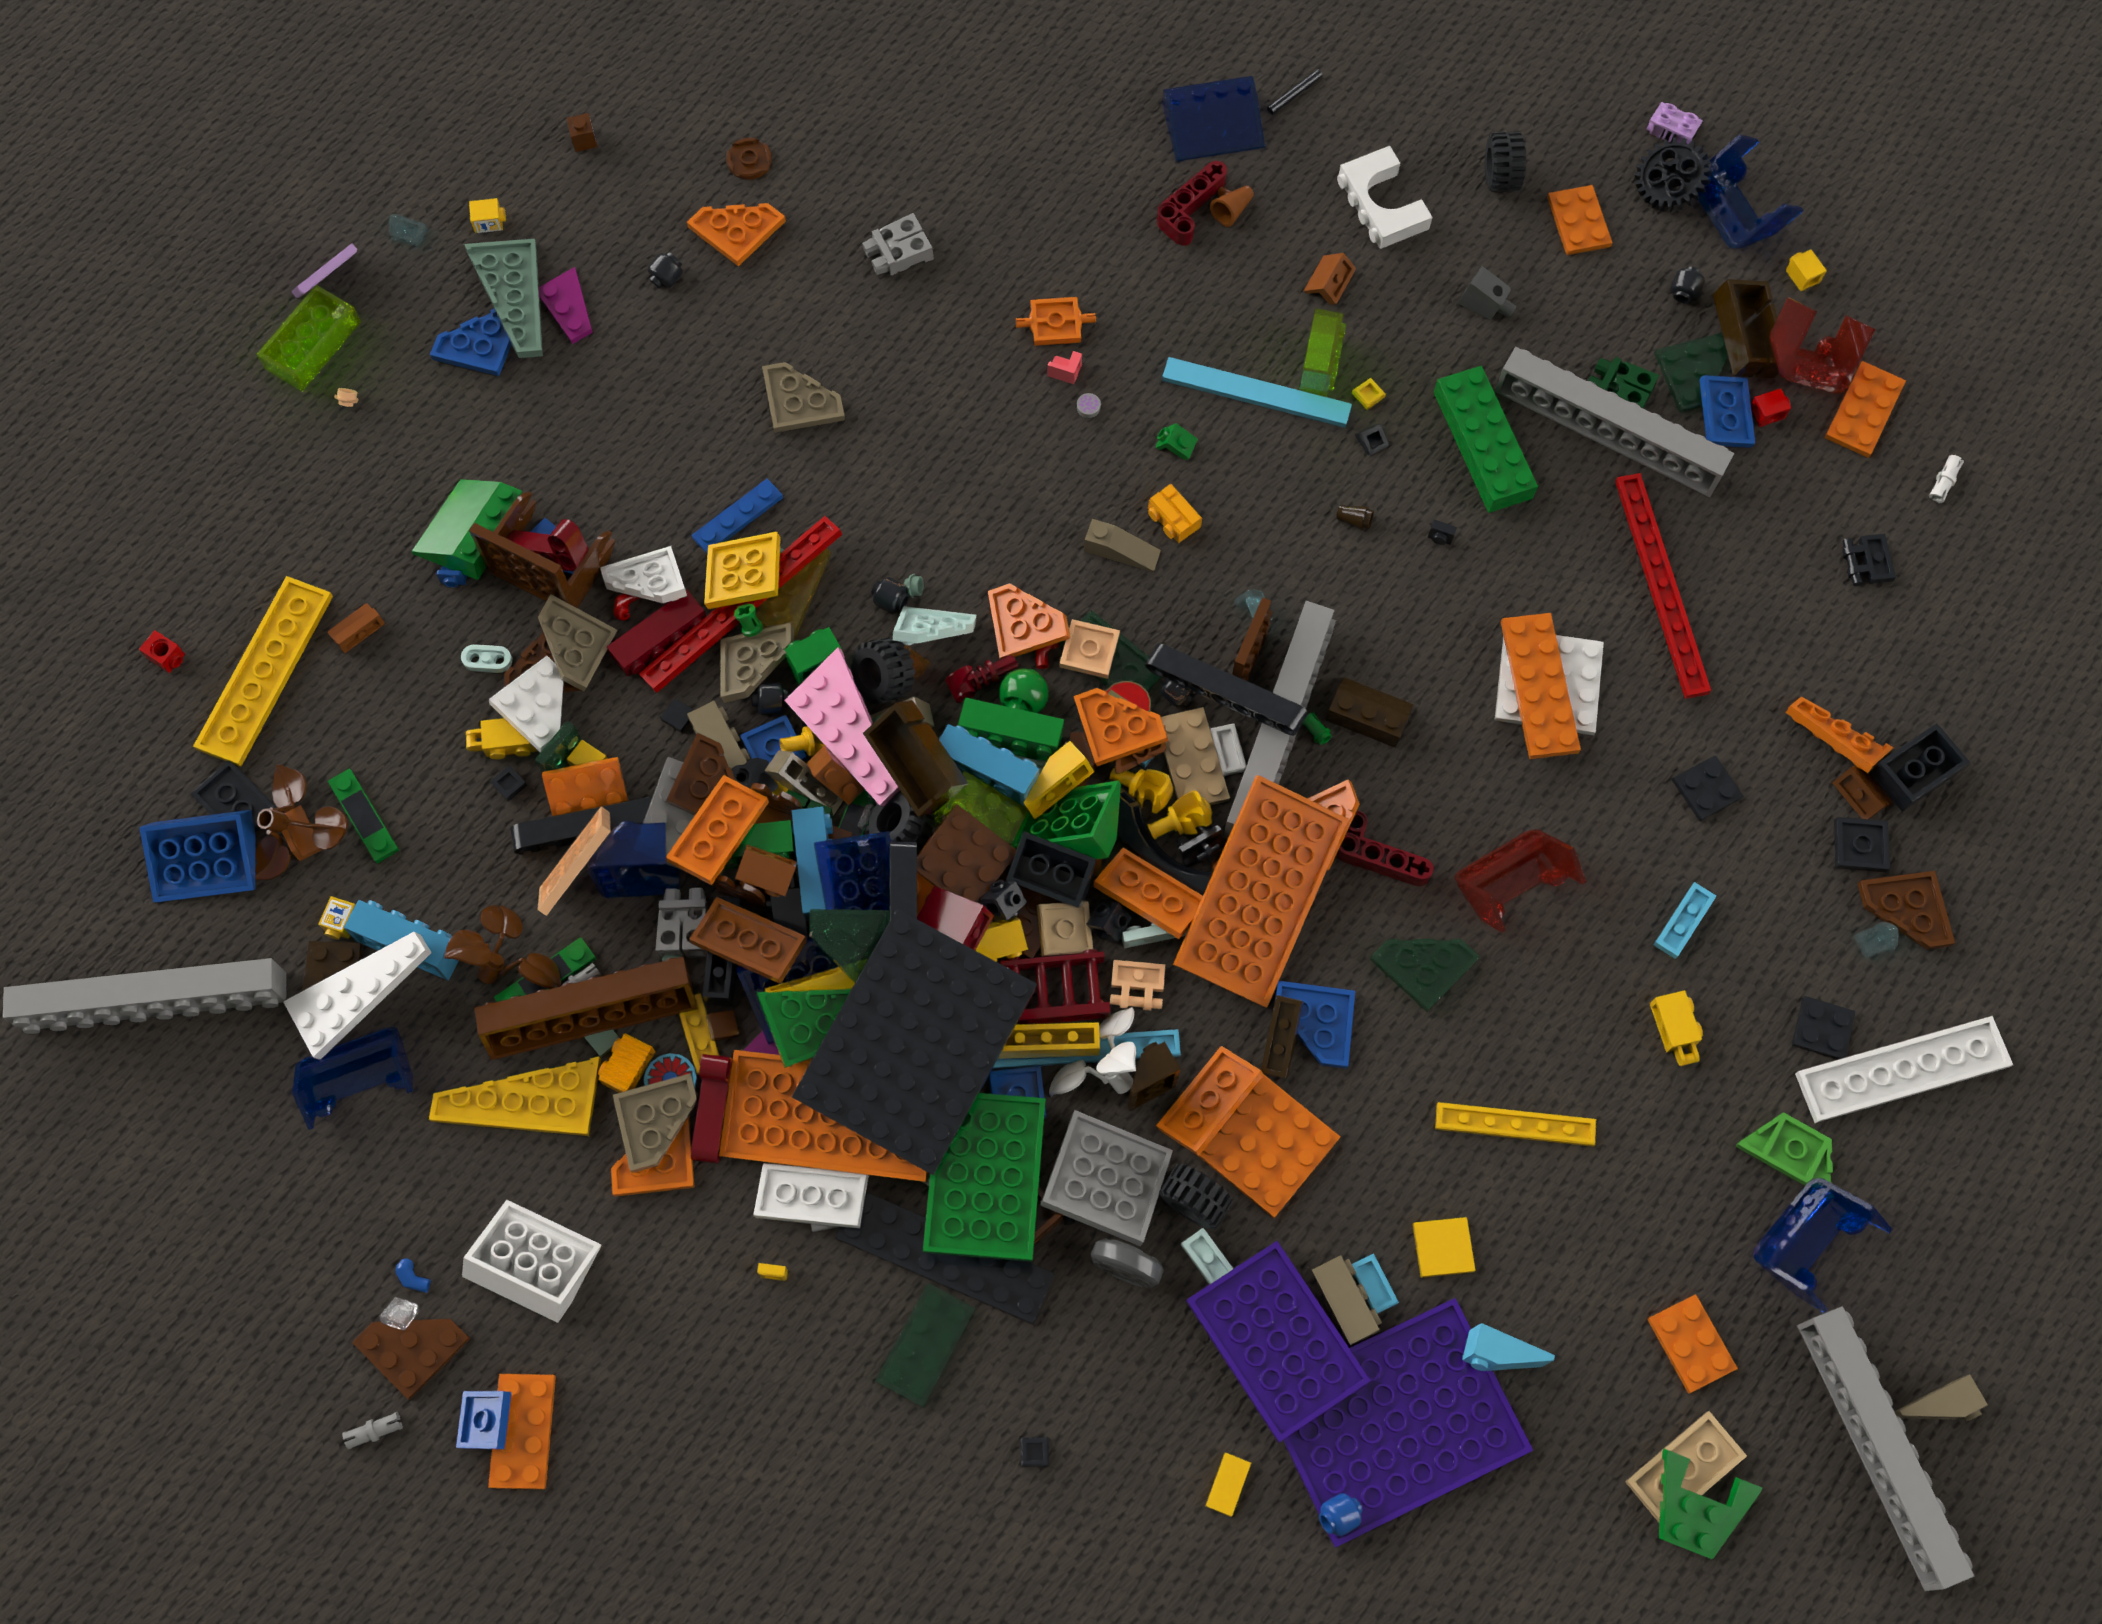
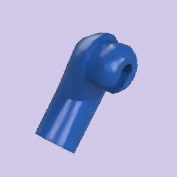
M402 1259L396 1265L395 1273L403 1287L427 1293L431 1280L415 1276L412 1270L414 1268L412 1260Z

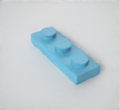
M1694 882L1653 945L1676 959L1711 906L1716 895Z

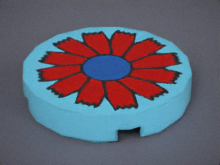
M669 1053L657 1057L650 1063L645 1071L644 1084L646 1086L691 1073L696 1088L698 1078L694 1066L687 1058L679 1054Z

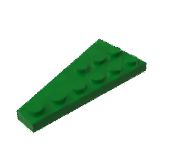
M851 989L756 993L784 1068L815 1056Z

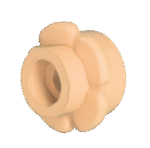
M338 388L337 395H334V398L339 400L338 404L342 406L352 407L353 403H357L359 400L357 398L358 392L351 389Z

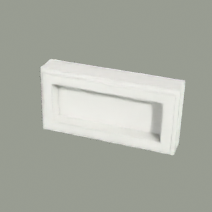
M1235 723L1211 728L1210 732L1223 776L1245 772L1246 763Z

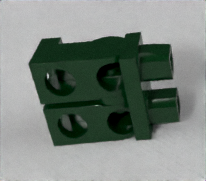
M1616 356L1613 362L1600 358L1594 373L1603 376L1604 379L1601 380L1591 375L1588 381L1593 382L1597 387L1608 392L1617 394L1618 397L1628 402L1636 403L1644 409L1655 388L1659 375L1631 363L1621 361L1622 359Z

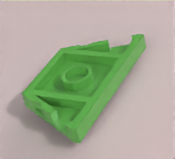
M1783 1112L1737 1143L1736 1147L1820 1195L1828 1199L1833 1196V1189H1831L1833 1164L1830 1158L1832 1139Z

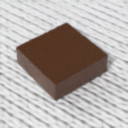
M733 1010L709 1013L706 1016L712 1041L736 1038L739 1035Z

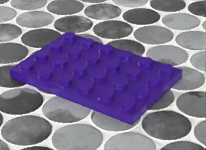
M1278 1241L1186 1300L1278 1443L1371 1381Z

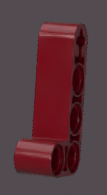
M1221 161L1209 163L1159 205L1157 210V226L1178 245L1185 246L1193 241L1195 224L1189 216L1212 198L1220 187L1225 186L1226 165Z
M568 519L561 520L550 535L512 530L506 537V539L561 565L562 570L565 571L576 570L589 550L578 526Z
M1357 810L1352 821L1359 823L1360 828L1355 829L1349 826L1341 845H1351L1353 850L1345 851L1340 846L1336 857L1343 862L1414 886H1424L1427 884L1433 873L1431 861L1363 837L1368 820L1363 812ZM1373 852L1376 854L1377 859H1369L1365 853ZM1397 860L1402 867L1395 868L1390 864V861ZM1408 864L1411 865L1409 868V872L1405 871ZM1418 868L1423 870V875L1418 874Z
M702 1055L699 1070L702 1085L691 1148L692 1161L716 1164L720 1161L719 1152L733 1061L731 1057Z

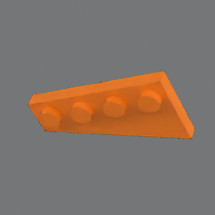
M1800 697L1791 704L1785 712L1795 722L1809 729L1815 737L1828 743L1837 753L1844 755L1857 768L1867 773L1886 758L1894 748L1887 743L1881 746L1874 742V736L1867 732L1861 735L1852 730V724L1843 719H1832L1829 711L1803 697Z

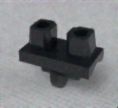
M1210 825L1200 826L1197 830L1198 836L1191 840L1189 836L1184 835L1177 840L1185 866L1190 867L1205 859L1210 864L1216 862L1215 853L1225 847L1222 830L1218 825L1215 827Z

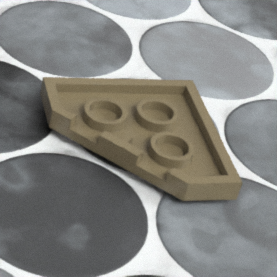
M786 362L762 366L775 433L845 420L840 394L833 390L829 391L821 386L820 382L806 374L799 373Z
M550 594L538 616L539 622L561 680L584 692L606 653L607 646L613 640L617 629Z
M791 622L765 628L759 634L752 637L740 634L721 639V699L724 703L749 697L786 657L784 649L794 641V627Z
M691 1073L613 1095L631 1173L659 1165L695 1107L698 1098Z

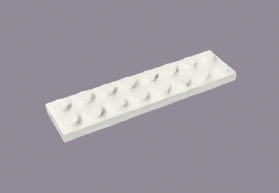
M1993 1016L1804 1069L1798 1071L1795 1075L1814 1123H1818L2009 1068L2013 1063Z

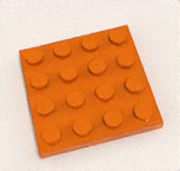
M1264 1075L1198 1157L1274 1219L1340 1139V1136Z

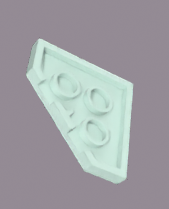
M903 606L893 630V640L902 642L904 645H912L914 643L972 633L976 625L977 615Z

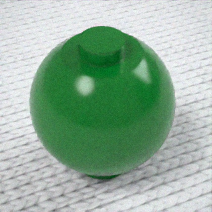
M1017 669L1003 679L999 689V698L1002 706L1039 714L1048 702L1049 689L1045 679L1037 671Z

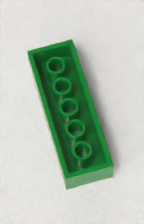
M1482 365L1438 379L1433 393L1488 513L1533 499L1538 485Z

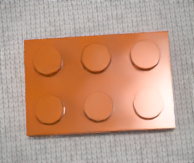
M1593 185L1548 193L1547 199L1566 255L1611 247L1612 240Z
M618 757L542 772L552 817L629 801Z
M1696 1294L1647 1319L1688 1394L1738 1369Z

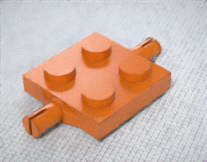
M1077 297L1031 300L1030 318H1016V328L1030 327L1033 333L1034 346L1081 343L1082 324L1096 323L1095 313L1081 314Z

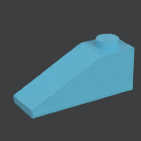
M1481 1323L1469 1330L1462 1360L1470 1363L1476 1370L1492 1371L1542 1367L1554 1361L1555 1355Z

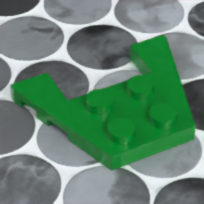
M1663 1448L1664 1473H1661L1663 1501H1660L1659 1538L1713 1559L1759 1496L1762 1487L1735 1477L1726 1505L1681 1487L1690 1459Z

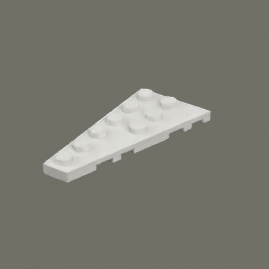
M412 932L283 1001L314 1058L321 1060L431 954L430 949L420 934Z

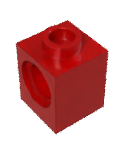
M1781 388L1756 396L1751 403V411L1759 427L1785 419L1791 409L1790 400L1784 395Z
M155 630L139 648L148 660L168 673L181 665L185 655L176 643ZM168 651L164 656H161L163 652Z

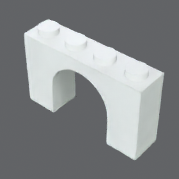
M1390 146L1342 164L1337 176L1339 186L1342 189L1345 188L1348 193L1350 205L1352 207L1355 206L1358 210L1360 222L1368 227L1371 241L1373 243L1376 242L1380 249L1429 230L1432 216L1422 199L1398 209H1386L1375 204L1369 197L1368 190L1372 186L1398 175L1400 162Z

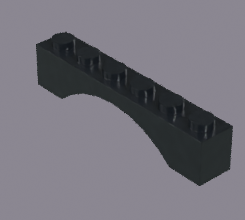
M1121 788L1117 828L1119 840L1137 851L1138 857L1203 896L1213 872L1189 868L1167 855L1150 834L1143 818L1141 804Z

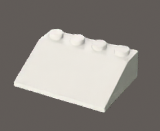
M506 1200L463 1258L462 1277L558 1323L571 1305L601 1248V1244Z

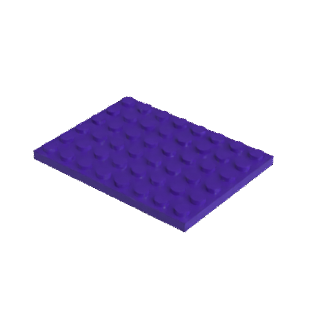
M1456 1298L1349 1348L1371 1381L1283 1440L1318 1515L1321 1513L1322 1504L1340 1493L1356 1498L1362 1507L1361 1524L1344 1536L1327 1533L1334 1548L1533 1451L1493 1371L1476 1370L1470 1363L1462 1360L1471 1328Z

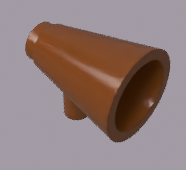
M1247 185L1234 191L1220 187L1217 194L1221 197L1211 202V214L1214 219L1225 227L1232 226L1254 196L1253 190Z

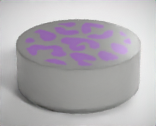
M1086 393L1078 398L1077 411L1081 416L1092 418L1100 412L1101 402L1096 395Z

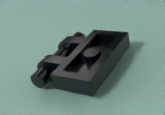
M1885 534L1861 536L1858 540L1859 545L1855 546L1853 545L1852 538L1842 541L1844 547L1842 554L1847 559L1849 567L1847 574L1852 579L1853 586L1863 584L1861 577L1863 575H1867L1869 584L1894 581L1896 575ZM1862 555L1864 565H1858L1856 556Z

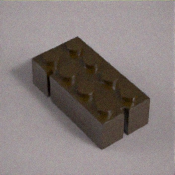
M1727 279L1713 294L1733 376L1753 377L1755 375L1758 378H1775L1790 362L1775 305L1769 304L1773 300L1768 281Z
M910 700L896 702L866 729L863 735L916 815L920 817L938 811L950 800V797H954L968 782L930 725L922 723L925 719L914 701Z

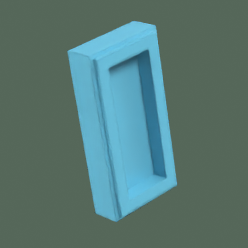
M1374 1254L1352 1264L1356 1272L1354 1277L1358 1285L1362 1283L1369 1297L1366 1301L1371 1310L1375 1308L1378 1314L1399 1303Z

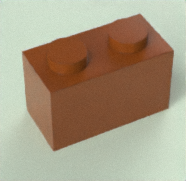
M825 745L807 762L813 776L849 805L865 789Z
M747 844L735 879L740 880L739 883L741 885L746 883L752 887L765 889L764 892L774 897L785 896L797 861Z

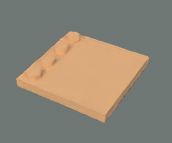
M602 806L540 886L538 910L544 915H548L610 833V812Z

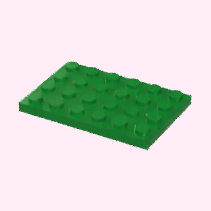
M978 1094L935 1175L930 1174L923 1253L1033 1261L1046 1098Z

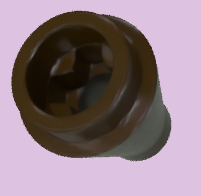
M1340 505L1336 519L1342 520L1361 530L1364 528L1370 529L1374 510L1369 509L1368 506Z

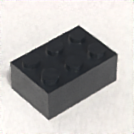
M1936 723L1880 761L1870 774L1903 812L1960 773L1970 761Z

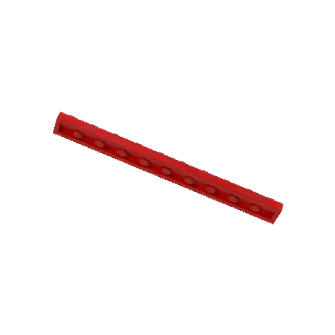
M1641 473L1617 477L1615 483L1684 698L1709 695L1711 688Z
M826 516L780 553L778 589L843 535L841 530ZM768 598L714 609L702 622L681 637L641 671L639 675L656 693L659 692L740 622L734 616L735 610L739 606L749 603L757 608Z

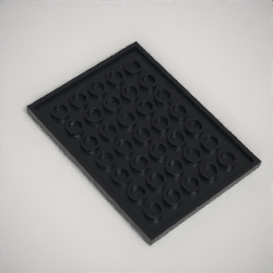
M896 909L794 1091L792 1098L924 1171L935 1175L1038 984Z

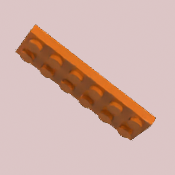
M1551 613L1502 618L1501 627L1529 759L1578 754L1581 748Z

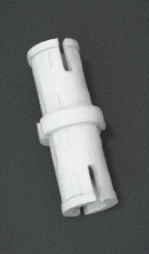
M1950 455L1943 470L1936 477L1937 481L1929 498H1933L1938 503L1945 501L1947 493L1951 486L1955 485L1957 473L1964 463L1959 456Z

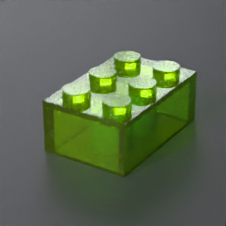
M1315 308L1299 388L1300 391L1327 397L1328 390L1333 391L1346 329V323H1342L1344 313Z
M961 772L968 784L954 797H950V800L936 811L934 820L941 824L954 805L958 804L1011 845L1028 809L968 772Z

